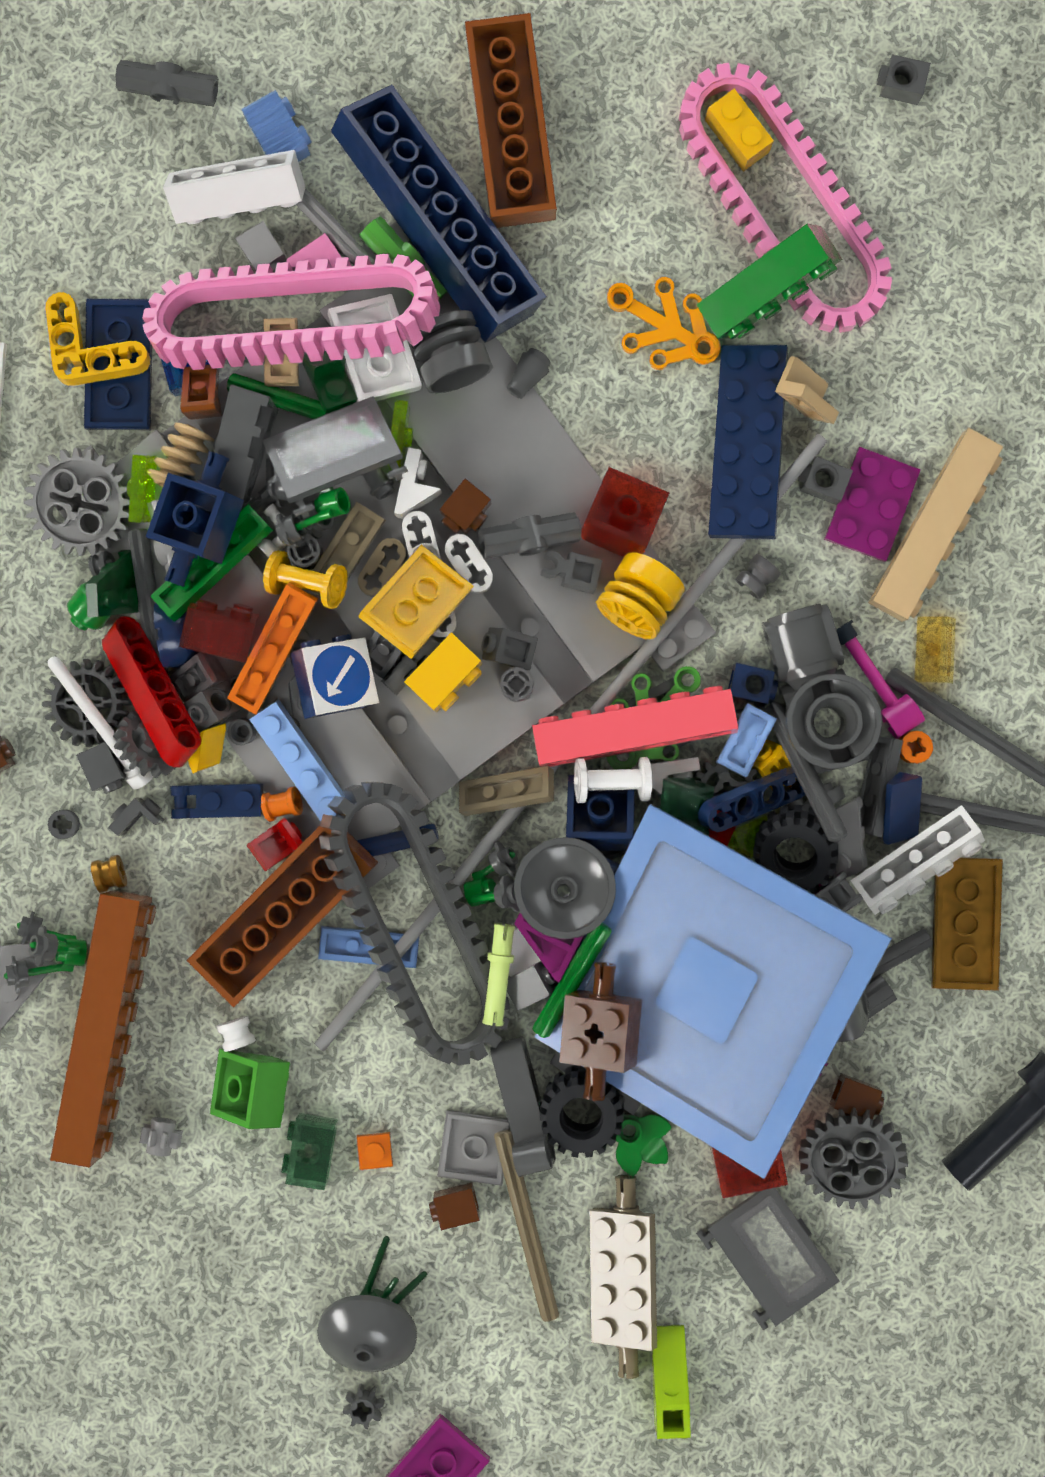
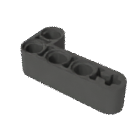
M518 1037L502 1041L495 1049L490 1047V1052L514 1140L512 1157L515 1170L519 1177L550 1170L556 1161L554 1145L548 1142L549 1134H543L541 1128L543 1121H540L542 1100L524 1037Z

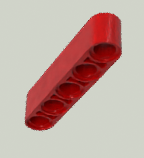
M121 616L102 639L103 650L163 761L172 767H182L200 747L202 742L200 733L141 625L129 616Z

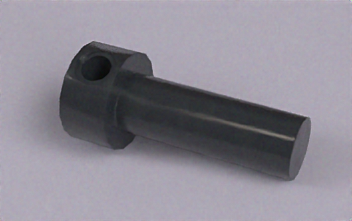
M1042 1050L1027 1066L1017 1072L1026 1084L942 1160V1163L968 1191L972 1190L1045 1123V1053Z

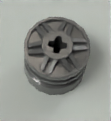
M453 311L434 317L436 324L431 332L428 333L420 330L423 340L412 346L415 349L414 355L417 361L425 362L420 371L429 393H446L463 388L482 379L493 368L485 345L475 343L479 340L481 334L478 327H475L476 321L471 311Z

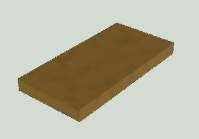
M959 858L953 862L954 867L946 874L939 877L935 874L931 988L999 991L1003 859Z

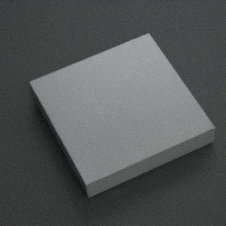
M447 1110L437 1177L502 1186L504 1174L494 1134L502 1130H510L508 1118Z

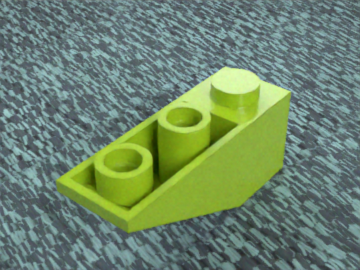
M684 1325L657 1326V1348L652 1351L654 1425L657 1439L691 1438Z

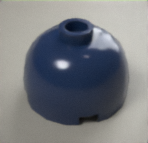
M157 603L154 604V626L158 630L159 640L156 641L162 666L171 668L182 666L193 656L200 653L202 640H208L206 621H199L196 611L191 607L174 622Z

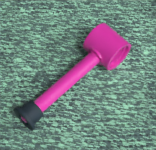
M850 620L836 630L841 646L845 644L885 703L886 707L881 710L882 722L888 723L890 726L887 728L895 739H898L924 722L925 718L915 701L908 694L897 699L857 640L856 636L858 634L851 625L853 621Z

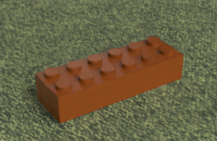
M531 13L465 21L490 219L497 228L556 220L557 207Z
M319 826L186 960L233 1008L343 899L342 895L352 890L347 891L337 888L333 876L343 872V870L339 872L329 870L324 858L334 853V850L321 849L319 836L331 834L330 829ZM347 832L350 851L364 878L379 862Z

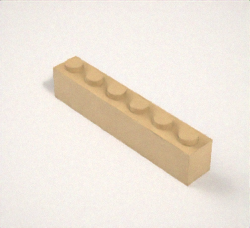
M967 428L962 432L871 596L869 604L901 622L908 620L909 617L915 618L924 602L920 600L925 588L930 590L939 576V572L936 571L941 559L946 561L955 547V544L951 542L957 531L961 533L970 520L971 515L967 513L973 502L977 504L984 495L987 487L983 483L988 474L993 475L1000 466L1003 459L999 457L1003 448L1002 445L971 428Z

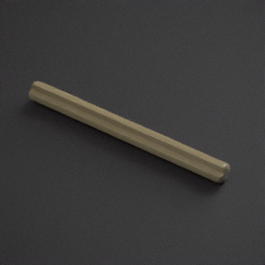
M502 1130L494 1134V1139L540 1316L544 1322L557 1319L559 1312L524 1177H519L515 1170L512 1157L513 1136L510 1130Z

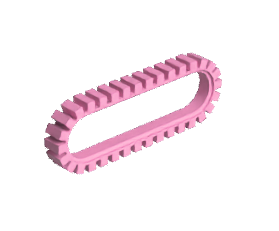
M729 63L717 64L714 75L709 68L698 75L696 83L691 82L685 92L680 108L679 121H681L679 131L682 141L691 139L688 142L687 152L693 160L704 154L698 164V168L704 177L715 170L716 173L711 175L709 185L715 193L725 187L727 188L722 193L720 199L726 210L738 204L739 207L734 209L732 219L738 227L747 221L750 222L745 227L743 235L749 244L760 237L761 241L757 243L754 249L757 256L760 258L777 246L780 242L706 134L700 121L702 106L711 96L723 91H731L734 88L738 93L745 95L759 110L862 263L868 278V289L864 298L859 303L847 308H834L824 304L813 293L811 288L807 293L794 301L790 298L788 300L794 311L805 304L808 309L805 311L802 319L810 325L813 324L818 316L821 317L819 330L831 332L835 327L836 321H838L840 333L852 331L856 323L859 327L863 326L878 313L887 299L885 296L891 289L892 277L886 276L892 269L889 257L878 260L875 258L880 255L884 246L878 237L870 243H866L865 240L872 233V228L867 221L855 227L853 223L858 220L861 212L855 203L847 209H843L842 206L847 203L850 197L844 187H841L834 193L831 191L839 179L832 169L824 175H820V172L824 170L827 164L821 153H818L811 159L808 157L812 154L816 145L810 136L798 142L797 139L801 137L804 127L798 119L788 125L786 124L790 120L793 111L787 102L775 108V105L780 100L781 93L775 84L767 90H763L768 78L757 70L753 77L749 79L747 75L750 66L741 63L737 64L735 75H731Z
M389 254L376 255L375 264L373 265L367 255L356 256L355 266L351 265L348 257L336 258L335 268H332L329 259L316 260L315 269H312L309 260L297 261L295 271L292 270L289 262L277 263L275 273L270 264H258L256 274H254L250 265L238 266L236 276L231 267L219 268L217 277L211 268L200 269L198 279H194L192 273L187 272L179 275V285L169 280L161 286L165 295L158 293L152 295L148 301L151 308L144 309L142 318L145 322L143 324L144 332L160 359L166 364L171 362L173 367L184 369L187 363H189L192 370H201L205 368L206 359L211 368L215 369L224 368L226 358L231 367H243L245 357H247L251 366L263 365L265 355L270 364L273 365L283 364L284 354L287 355L290 363L303 362L304 352L307 353L310 362L323 361L324 351L327 352L330 360H343L344 350H347L350 359L363 358L364 348H367L371 358L383 357L386 346H390L392 353L397 354L405 351L403 341L407 340L412 346H415L423 340L420 330L428 333L431 332L436 324L434 317L439 316L440 304L438 300L440 299L430 273L425 270L422 263L416 259L411 263L409 256L397 254L392 264ZM386 287L405 288L414 293L410 306L403 314L391 321L382 323L200 337H177L171 334V327L175 318L185 309L202 302Z

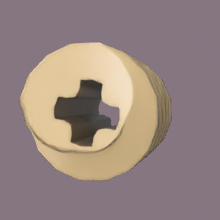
M177 422L174 427L180 436L168 435L167 438L173 447H161V451L167 458L156 457L154 462L160 470L149 469L147 473L154 480L153 482L162 488L168 473L184 477V475L195 477L196 473L190 467L191 463L202 465L203 462L197 456V452L208 454L209 449L203 442L204 440L212 442L215 440L189 424Z

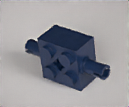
M211 451L208 452V458L200 480L192 481L171 473L167 474L146 534L147 538L171 546V550L174 551L166 577H164L165 581L185 587L193 559H197L198 556L219 564L223 562L244 500L222 491V488L219 487L227 463L230 460L223 455Z

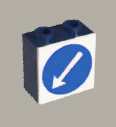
M351 634L333 637L332 643L322 645L320 639L307 641L300 644L301 649L291 653L304 719L366 708L379 703L365 637L352 639Z

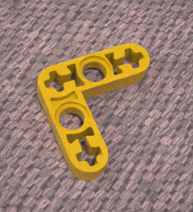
M64 292L55 293L48 298L45 309L52 367L55 375L63 384L75 386L144 373L148 369L151 361L150 355L145 346L138 341H126L84 349L79 310L73 298ZM61 303H65L67 306L64 309V316L67 322H62V318L57 312L60 309ZM62 333H73L74 339L72 343L67 346L58 344V338ZM137 352L139 355L136 359L137 362L131 363L129 359L132 358V353ZM115 355H119L121 358L119 360L121 366L119 367ZM102 356L110 358V364L106 369H94V362L97 358ZM84 360H85L86 366H87V368H88V370H89L88 372H85L84 369L82 368V367H85V365H84V363H83ZM72 363L74 368H72L71 374L67 375L64 370H67L68 364Z

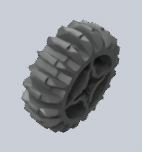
M83 659L81 667L77 661H71L70 673L75 680L82 678V683L78 684L87 696L94 701L102 702L101 704H94L96 708L100 711L101 709L112 707L106 721L112 729L114 726L117 728L121 722L119 720L120 716L127 717L130 714L129 711H123V705H132V702L128 698L123 699L122 694L127 693L123 686H118L121 684L118 676L116 675L111 678L115 673L113 666L109 665L103 671L104 662L96 660L93 667L90 659ZM51 676L49 681L55 685L54 690L44 689L46 695L52 696L51 701L42 702L43 707L52 708V712L44 716L45 719H56V722L52 724L50 729L53 732L63 729L60 739L67 741L72 736L71 741L74 746H79L83 740L85 747H93L94 738L98 744L105 742L79 706L73 704L75 702L73 698L64 699L66 689L57 677ZM92 676L99 678L106 684L111 697H100L97 694ZM64 709H74L77 711L79 722H83V730L75 727L67 719Z

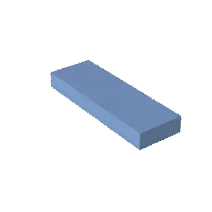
M321 926L318 959L379 965L372 962L368 953L374 947L363 943L359 934L363 930ZM389 932L394 944L404 935L403 933ZM419 937L401 958L404 966L407 968L417 967Z

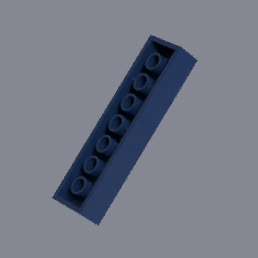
M391 84L341 108L331 129L332 134L460 310H467L473 313L476 321L475 327H478L481 334L480 337L484 343L533 316L547 296L395 87Z

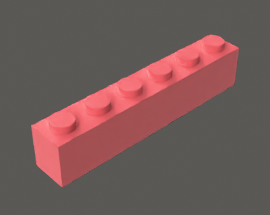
M722 686L703 689V694L690 696V692L675 693L670 695V700L657 702V698H647L637 701V706L624 708V704L610 705L604 707L605 712L591 714V710L577 711L571 714L572 718L559 720L558 716L544 717L539 719V724L532 725L540 767L559 766L575 763V760L578 758H584L586 761L738 732L731 689L723 690Z

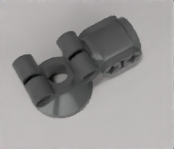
M815 604L774 616L767 619L766 622H762L765 641L776 677L780 683L784 681L788 683L779 686L778 690L779 695L783 694L786 707H784L786 710V731L796 752L806 761L813 764L818 774L869 760V753L877 744L881 733L882 715L876 697L866 685L853 677L847 676L842 668L837 670L839 665L844 664V656L828 605ZM822 708L834 710L840 718V728L831 737H822L814 727L815 715Z

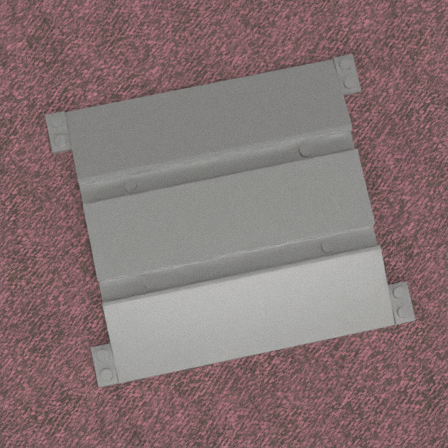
M396 221L390 225L403 242L407 241L415 248ZM366 244L361 246L374 260L376 259V255ZM425 262V265H424V266L431 272V274H432V275L438 280V282L441 284V282L439 281V279L436 277V275L433 273V271L431 270V268H430V267L428 266V264ZM398 287L349 290L319 310L321 317L304 329L332 327L327 314L329 308L392 294L400 316L410 306L413 298L405 288ZM448 292L439 301V315L461 311ZM480 337L475 342L482 343L486 347L493 366L490 373L468 386L438 394L429 393L420 371L425 362L417 361L414 355L415 349L408 342L422 383L421 390L376 401L401 451L403 458L396 461L399 468L405 464L408 447L419 449L423 454L422 460H427V468L424 480L418 479L417 484L441 489L442 494L416 511L424 512L429 516L441 560L454 571L455 569L446 556L445 545L447 540L451 536L456 535V533L441 522L444 516L441 515L440 508L465 478L488 496L492 503L485 512L488 518L476 532L471 529L467 535L461 530L457 533L468 536L479 552L478 531L480 529L511 524L514 520L529 515H540L541 518L575 512L580 520L582 539L576 543L548 547L547 550L534 555L520 556L519 553L484 559L493 574L492 585L483 593L470 592L454 610L457 628L453 633L481 660L483 665L479 669L482 671V675L470 687L464 684L456 692L459 699L446 712L442 708L435 712L407 684L396 696L381 682L382 678L373 672L379 699L378 704L366 708L304 719V714L297 705V699L300 695L296 677L290 682L293 716L299 721L301 732L340 788L344 790L351 785H361V782L393 784L403 788L402 793L411 794L419 802L412 810L423 809L529 731L532 725H537L539 719L548 717L640 649L647 639L636 637L614 625L600 612L596 601L600 594L605 592L604 588L609 581H616L614 572L627 553L636 552L647 555L664 565L536 390L532 387L522 399L515 397L507 390V385L510 383L517 365L496 337L486 343ZM248 362L234 373L264 382V362L263 365L251 366ZM302 362L299 363V386L279 388L319 400ZM229 377L219 383L218 397L222 410L221 417L190 420L184 416L178 423L189 424L215 440L220 429L229 393L226 389ZM278 408L279 411L271 436L314 419ZM174 425L163 433L156 429L117 462L118 466L114 473L116 475L126 473L127 476L121 481L122 486H132L133 488L125 493L126 498L135 500L134 503L125 507L126 510L133 513V516L122 519L129 526L127 530L117 528L121 536L120 540L115 541L108 537L111 544L110 548L105 549L98 543L99 552L92 554L87 546V550L91 555L99 556L101 552L108 551L117 561L120 558L118 555L119 551L131 550L129 531L134 529H147L148 531L151 516L147 503L159 499L162 487L154 483V480L147 472L149 469L160 470L154 462L156 457L167 458L161 451V447H173L167 438L168 435L180 436ZM339 429L365 441L364 445L375 441V439ZM332 433L286 450L285 453L288 458L304 455L318 456L319 464L323 462L325 453L331 450L332 442L330 439ZM204 440L203 443L209 451L214 452V442ZM91 445L82 451V456L84 457L88 449H93L94 459L97 460L99 457ZM266 451L250 500L253 497L257 498L259 496L258 492L267 485L266 459L269 456ZM197 452V456L203 462L202 465L191 463L190 467L196 473L195 477L184 475L183 478L192 481L200 480L208 454ZM389 464L381 467L386 476V473L392 471ZM64 472L60 477L61 486L70 491L74 485L73 477ZM363 475L333 486V489L342 487L347 492L350 499V511L357 501L384 518L385 523L350 576L344 598L337 608L330 609L324 607L319 596L309 590L302 589L319 600L297 640L306 639L312 641L320 639L322 645L332 643L333 637L351 634L352 639L365 637L366 643L372 637L375 630L358 616L373 597L365 595L360 590L358 577L378 544L387 538L399 540L407 551L405 562L409 559L402 531L403 519L397 518L394 514L401 480L396 481L395 477L391 478L394 481L392 486L395 490L382 500H377L376 496H371V488ZM96 481L92 486L93 494L97 498L103 499L107 492L105 485L100 481ZM55 492L51 493L52 498L76 502L78 509L84 506H92L105 512L108 511V507L105 505L82 501L81 494L80 496L69 498ZM320 492L303 498L305 505L315 500ZM286 501L284 507H278L276 503L274 504L277 507L276 510L284 516L294 514L293 510L298 509L296 501L290 504ZM56 505L55 508L66 520V510L62 506ZM88 513L85 518V524L90 530L96 531L99 527V519L96 515ZM349 513L334 517L332 527L324 530L322 537L316 539L322 546L323 552H325ZM263 514L261 518L273 530L264 539L272 541L278 536L276 526L269 516L267 517ZM418 518L413 519V525L408 527V531L415 532L418 542H411L412 548L421 543L431 544V538L424 541L422 535V528L427 527L426 522L420 523ZM305 528L307 530L305 534L311 535L310 530ZM149 539L157 590L166 582L164 577H166L167 572L165 567L157 560L154 551V540ZM458 541L453 544L455 550L451 553L452 556L460 555L465 563L468 562L470 559L466 554V549L469 545L467 543L461 545ZM394 545L392 549L386 547L383 550L386 555V559L382 563L384 567L387 566L391 559L398 560L400 558L397 553L398 546ZM258 546L250 551L192 606L196 611L199 621L205 620L207 625L208 640H202L200 652L213 651L228 675L229 680L231 677L240 674L249 653L252 651L282 594L281 592L274 595L265 591L263 573L268 557ZM285 546L281 551L287 552V546ZM547 551H555L563 559L567 560L568 554L574 552L602 560L597 588L594 594L561 586L563 580L561 576L551 579L541 576L540 573L543 568L555 569L553 561L544 559L545 553ZM474 565L468 567L472 574V579L469 582L471 584L478 583L479 586H483L485 584L484 577L487 573L485 571L479 573ZM380 568L373 577L366 576L365 580L368 583V590H371L373 587L378 589L381 587L382 583L378 579L383 570ZM138 603V612H139V613H134V614L136 615V617H137V618L139 619V621L141 622L140 610H139V603ZM693 604L651 657L662 672H664L716 632L700 610ZM446 619L439 627L441 632L447 631L446 627L448 624H451V619ZM490 627L505 628L538 638L531 669L526 670L532 676L533 689L530 696L523 701H510L501 692L500 680L505 671L514 667L482 659L483 651L481 644L483 637L488 633ZM433 635L431 636V637L434 638L439 644L445 639V638L440 639V638L434 637ZM243 708L226 721L218 724L226 723L225 738L258 783L263 784V790L266 793L269 792L273 795L286 792L289 787L295 786L258 731L255 739L245 745H236L229 739L227 731L230 723L234 720L245 718L250 711ZM242 725L241 733L244 736H248L249 729L247 726ZM300 793L303 803L302 814L298 816L288 814L283 815V817L298 827L302 834L301 840L304 842L320 826L321 821ZM373 803L362 807L354 814L348 825V832L356 840L388 834L400 826V823L391 809L381 803ZM392 853L374 856L379 863L363 878L368 889L400 866Z

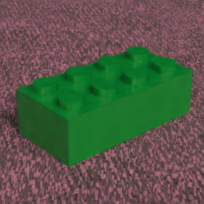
M805 224L696 305L717 338H730L732 340L738 337V339H741L755 329L753 324L762 318L768 320L782 310L780 304L790 298L794 301L810 290L808 287L809 283L818 278L822 281L836 272L838 269L835 265L843 259L821 226Z

